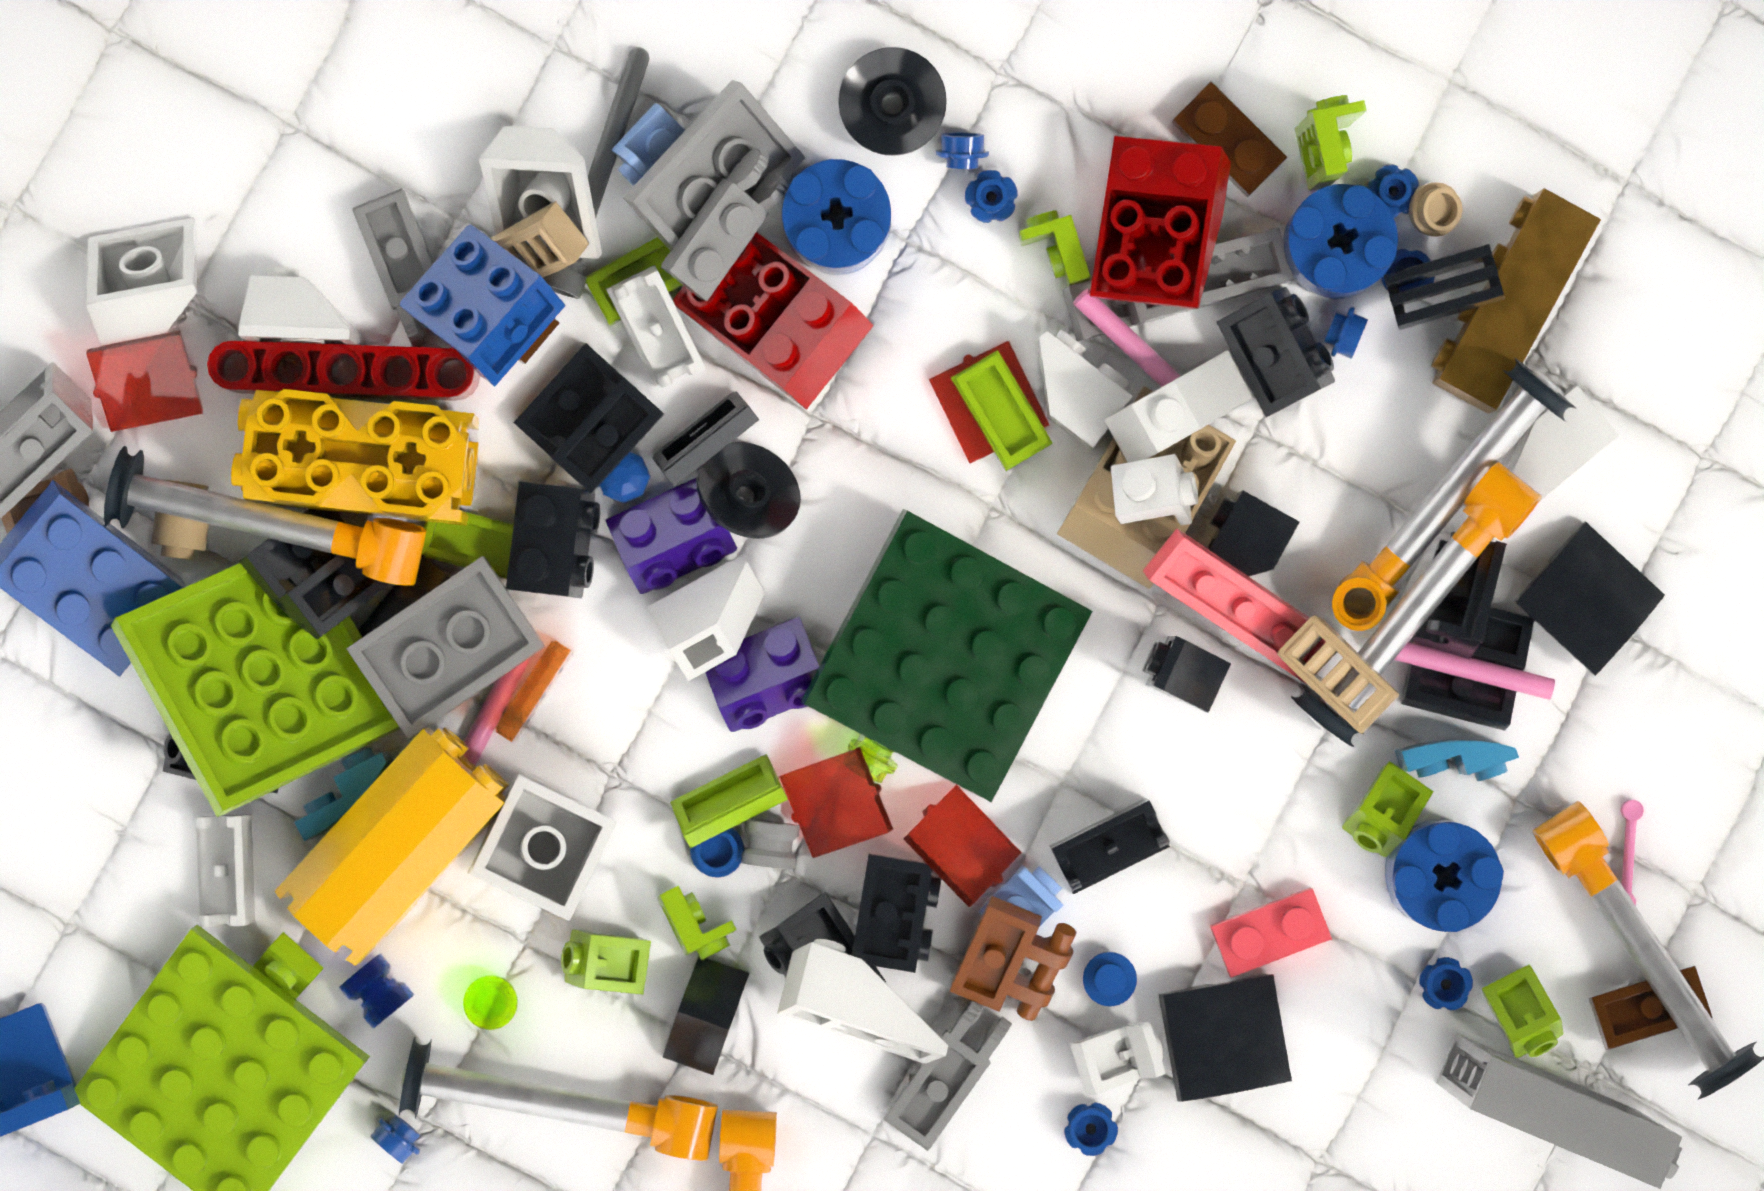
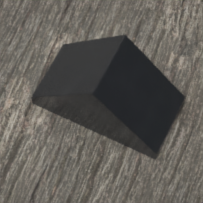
M698 956L662 1057L714 1075L750 972L708 957L701 960Z

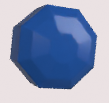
M630 452L600 485L603 495L624 504L642 497L651 478L644 458Z

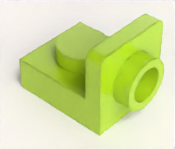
M1053 210L1026 219L1028 228L1019 231L1021 246L1053 237L1055 245L1047 247L1046 251L1055 279L1065 276L1067 286L1090 280L1091 276L1072 215L1059 218L1057 210Z
M1388 761L1380 769L1357 809L1346 818L1342 829L1352 835L1354 841L1364 850L1387 857L1406 839L1434 791L1391 761Z
M678 885L657 897L685 957L697 951L700 959L703 960L731 946L726 936L737 930L732 920L704 934L702 933L699 925L706 922V918L693 892L684 896Z
M572 929L570 941L565 943L561 955V968L563 973H565L564 981L582 989L644 995L651 941L643 938L597 934L585 930Z
M284 932L281 933L253 965L254 968L295 999L324 969Z
M1530 964L1481 988L1485 1000L1509 1041L1510 1049L1515 1058H1520L1526 1054L1529 1057H1537L1550 1051L1558 1044L1557 1038L1564 1034L1562 1019Z

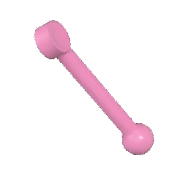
M1627 800L1621 805L1620 809L1622 817L1626 820L1621 885L1636 905V898L1632 894L1637 820L1643 816L1644 807L1637 800Z

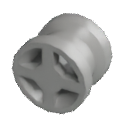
M746 820L745 831L750 836L749 847L742 852L741 863L761 867L795 869L796 857L792 853L793 841L799 837L800 825L766 820Z

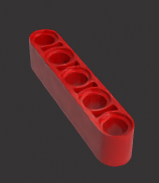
M226 341L214 347L207 361L208 374L214 383L221 388L241 394H255L256 390L280 392L283 389L325 393L331 397L458 401L471 396L477 389L480 375L459 352L452 348ZM243 353L248 359V371L239 381L230 382L224 373L225 362L233 354ZM289 355H298L303 364L302 374L293 383L285 384L278 375L279 364L282 359ZM342 357H352L357 363L356 377L347 385H337L332 378L333 365ZM396 359H407L412 368L410 380L401 387H391L385 375L388 365ZM457 360L463 362L467 373L465 381L455 389L444 388L439 378L441 368L449 361Z

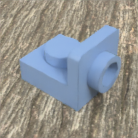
M655 103L612 148V151L624 162L617 170L634 186L679 138L685 129L662 106Z
M1022 865L992 895L1042 916L1040 926L1054 912L1057 913L1064 906L1056 897L1062 887L1040 866L1031 873ZM988 899L987 902L978 910V912H979L981 915H983V912H984V910H985V908H986V906H987V904H988V902H989V899Z

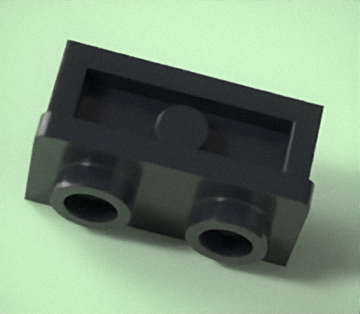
M519 481L506 581L507 590L582 599L584 588L590 587L594 573V560L592 556H588L590 536L591 534H596L601 515L600 504L595 502V492L590 494L586 489Z

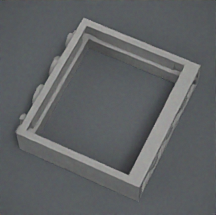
M53 361L0 411V519L93 432L92 399Z
M1456 1034L1436 1084L1470 1110L1660 1190L1665 1178L1672 1179L1677 1173L1680 1166L1676 1163L1683 1149L1679 1147L1683 1136L1631 1106Z

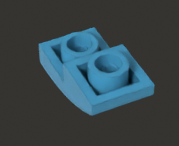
M1451 739L1430 741L1394 750L1400 768L1407 772L1416 770L1418 778L1449 769L1447 759L1454 757L1459 774L1470 775L1474 773L1476 780L1482 781L1508 772L1506 762L1519 758L1515 747L1476 740Z
M368 747L341 761L346 771L334 776L333 779L343 797L337 800L331 791L303 806L307 816L294 822L304 841L322 834L341 819L393 762L389 751L374 755L371 747Z

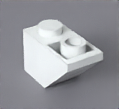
M1046 330L1039 338L1037 344L1047 418L1091 451L1108 429L1104 419L1122 410L1133 397V395L1125 390L1129 381L1106 363H1103L1097 369L1082 357L1086 350L1085 347L1066 332L1060 330L1054 336Z
M742 554L648 606V609L669 651L687 680L690 681L737 654L765 592Z

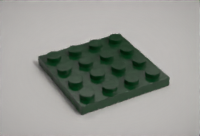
M902 509L800 702L992 803L1093 611L912 512Z

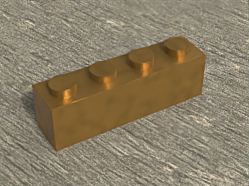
M1546 188L1537 192L1532 199L1524 195L1510 218L1509 224L1516 229L1507 246L1498 243L1492 251L1505 299L1458 314L1457 319L1464 322L1455 341L1446 338L1436 353L1431 367L1437 369L1438 372L1432 384L1487 414L1497 411L1513 382L1504 371L1514 369L1516 366L1514 357L1520 362H1524L1601 219ZM1487 280V282H1486V284H1485L1483 290L1490 288V284H1489V281H1488V280Z

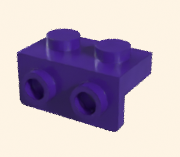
M696 478L605 519L625 569L640 594L666 588L676 579L701 567L713 566L719 563L725 556L737 550L730 531L714 521L704 509L698 496Z
M798 616L744 638L735 656L711 668L705 674L718 709L729 731L736 732L741 729L759 727L767 719L788 710L808 707L800 701L819 668V663L802 620Z

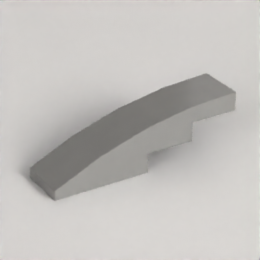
M1277 228L1215 244L1199 308L1293 281L1294 277L1285 257L1284 242L1280 229ZM1092 280L1071 285L1062 290L1077 341L1104 335L1094 323L1073 305L1074 300L1083 290L1091 289ZM1100 299L1129 327L1195 310Z

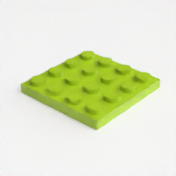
M241 563L116 617L110 625L217 818L401 730L347 650L348 647L362 638L350 615L317 640L277 606L249 575Z
M197 924L184 937L74 1089L81 1106L192 1191H270L371 1056Z

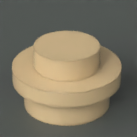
M1431 182L1419 187L1413 194L1409 204V216L1413 226L1421 234L1431 237H1439L1451 232L1459 223L1463 212L1461 199L1455 190L1449 185L1440 182Z

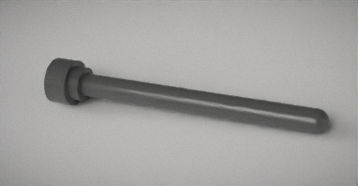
M641 47L632 49L628 55L587 176L595 218L597 217L617 158L612 148L624 137L650 60L647 50ZM579 258L575 263L558 272L543 277V279L555 293L580 299L587 277L583 275L585 265L581 263L582 258Z

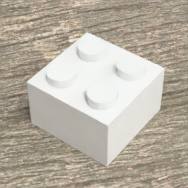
M517 774L514 776L505 795V803L494 817L467 874L565 921H570L614 831L617 821Z

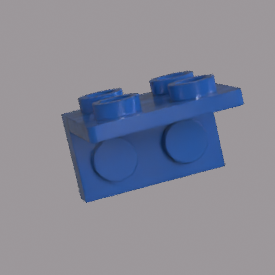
M468 225L400 301V306L406 313L459 352L472 368L494 387L566 306L541 275L473 225Z
M43 1003L35 1004L0 1018V1137L80 1104L74 1089L76 1087L75 1080L46 1006Z

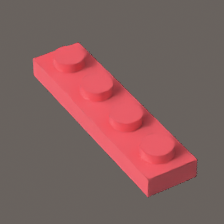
M1176 529L1143 569L1147 578L1306 684L1277 653L1310 617L1179 529ZM1322 638L1303 660L1307 663L1326 641Z

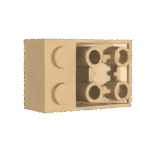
M1143 386L1134 402L1154 391ZM1209 424L1150 457L1156 458L1176 454L1185 473L1193 472L1198 490V504L1190 505L1192 520L1236 443L1235 439ZM1113 437L1056 534L1150 589L1154 583L1147 578L1143 569L1176 529L1186 533L1190 524L1181 526L1175 515L1120 524L1115 516L1111 466L1128 462Z

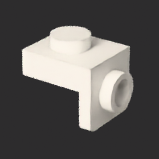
M1176 454L1111 466L1115 516L1120 524L1175 515L1181 526L1192 524L1190 505L1198 504L1196 480L1193 472L1185 473Z
M1149 1022L1122 1024L1070 1043L1085 1096L1098 1095L1141 1078H1155L1165 1074L1162 1062L1163 1047Z

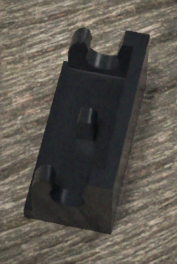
M1439 540L1433 559L1448 541ZM1496 540V542L1491 541L1415 633L1412 642L1470 659L1483 641L1507 543Z
M1144 798L1049 845L1073 895L1170 847V841L1163 831L1149 799Z

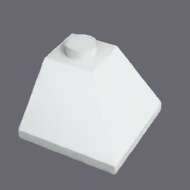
M504 126L479 157L495 235L556 201L589 242V245L579 258L598 259L602 254L584 158L554 128ZM538 235V237L540 238V240L544 243V245H545V246L548 248V250L551 252L552 250L550 249V247L546 244V242L542 239V237H541L540 235ZM526 240V244L530 247V249L534 252L535 255H538ZM511 246L516 254H520L514 246Z
M194 217L88 237L86 307L103 353L108 354L124 350L134 351L145 346L158 344L197 293V224Z
M266 267V276L250 275L239 322L238 336L247 341L365 345V338L316 285L305 277H299V269L291 267Z

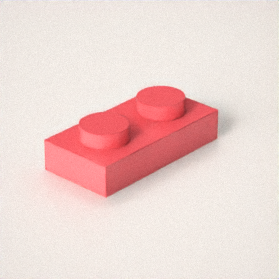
M1311 887L1210 925L1230 978L1332 940L1316 895Z

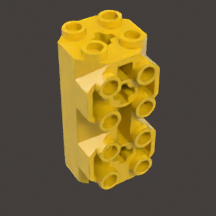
M283 389L280 392L256 390L253 400L241 399L237 425L238 431L245 432L243 452L235 453L233 457L231 484L232 486H240L241 491H243V499L270 505L467 525L469 516L459 509L460 505L471 506L474 497L479 442L468 441V429L479 430V418L475 413L441 410L435 405L399 401L385 404L332 398L325 393Z
M429 727L423 728L274 891L279 899L290 895L293 897L294 900L288 905L287 909L326 947L335 953L342 945L352 950L353 952L346 960L354 966L361 963L381 940L396 928L435 881L458 857L462 856L490 825V821L498 814L505 803V796L502 793L509 784L489 765L484 764L483 766L478 765L476 767L464 756L469 747L447 727L443 729L437 728L435 732Z

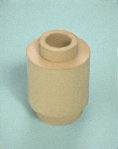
M165 480L207 491L209 489L207 485ZM155 511L151 544L162 545L160 556L193 560L194 550L206 551L209 524Z

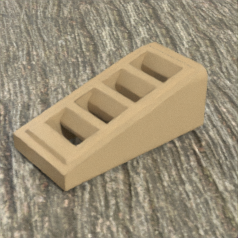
M556 201L490 238L522 261L511 246H514L528 263L527 266L541 275L542 278L575 263L589 245V242ZM538 235H540L542 239L546 242V244L550 247V249L552 250L551 252L540 240ZM526 240H527V242L531 245V247L535 250V252L539 255V257H540L539 259H538V257L534 254V252L530 249V247L526 244V242H525Z
M1316 615L1310 617L1277 653L1303 681L1361 734L1400 695L1324 619ZM1323 638L1326 643L1306 663L1303 658ZM1338 652L1343 658L1322 679L1317 673ZM1355 668L1360 674L1338 695L1334 689ZM1371 683L1377 690L1355 712L1349 705Z

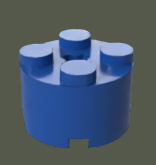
M829 159L817 162L794 177L786 192L782 206V221L785 235L794 253L810 267L830 275H845L857 272L865 268L880 254L890 235L891 204L888 193L872 170L859 163L845 159ZM840 205L843 213H852L853 217L844 219L843 229L835 230L831 221H822L823 216L830 214L831 206Z
M1352 184L1326 186L1309 195L1289 218L1283 235L1285 257L1292 271L1294 281L1307 291L1309 290L1314 294L1331 299L1350 298L1371 287L1390 268L1396 258L1398 246L1396 222L1388 206L1367 187ZM1334 230L1340 236L1347 234L1350 238L1351 244L1345 248V255L1340 247L1331 249L1327 241L1334 235Z
M1430 820L1416 824L1412 827L1406 839L1385 860L1386 886L1394 906L1410 920L1432 930L1458 932L1475 925L1492 910L1501 891L1504 870L1496 850L1480 832L1461 823L1449 820ZM1437 864L1444 867L1452 865L1449 874L1453 879L1448 886L1440 883L1434 887L1438 878L1432 871Z

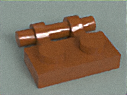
M991 895L953 977L949 991L1000 1012L1008 995L1020 1000L1017 1014L1025 1020L1033 1021L1037 1018L1041 1007L1044 1008L1049 1005L1055 993L1053 982L1059 970L1065 969L1074 953L1071 945L1077 931L1067 923H1058L1052 936L1045 938L1039 936L1036 933L1040 927L1042 916ZM1025 957L1038 962L1034 974L1026 976L1018 972Z

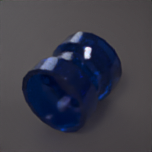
M382 953L375 956L338 987L348 1000L357 1001L360 998L363 1000V1003L360 1004L363 1008V1018L372 1029L376 1028L415 995L406 982L397 981L394 977L390 980L387 977L391 973V964Z

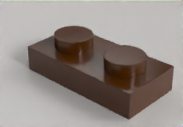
M1212 81L1171 122L1193 144L1222 146L1231 161L1229 180L1247 198L1287 159V156Z
M1696 966L1679 970L1710 1017L1713 1018ZM1647 980L1588 998L1605 1050L1678 1029V1026Z

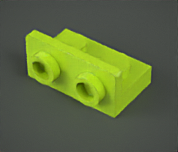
M1339 95L1317 101L1316 108L1308 110L1307 116L1294 128L1308 191L1330 186L1348 172L1346 163L1352 162L1353 159L1351 142L1347 131H1339V129L1350 127L1367 112L1365 100L1349 103L1348 95Z

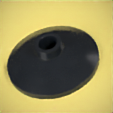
M900 47L880 48L859 58L845 74L838 98L840 117L849 135L863 148L885 156L905 155L925 146L940 129L945 117L947 104L945 86L936 68L920 54ZM895 95L902 100L903 107L898 113L889 114L884 111L882 102L887 96Z
M731 442L700 466L697 472V492L704 509L720 526L736 535L753 539L776 536L785 531L798 514L801 495L796 477L780 457L762 446L748 442Z

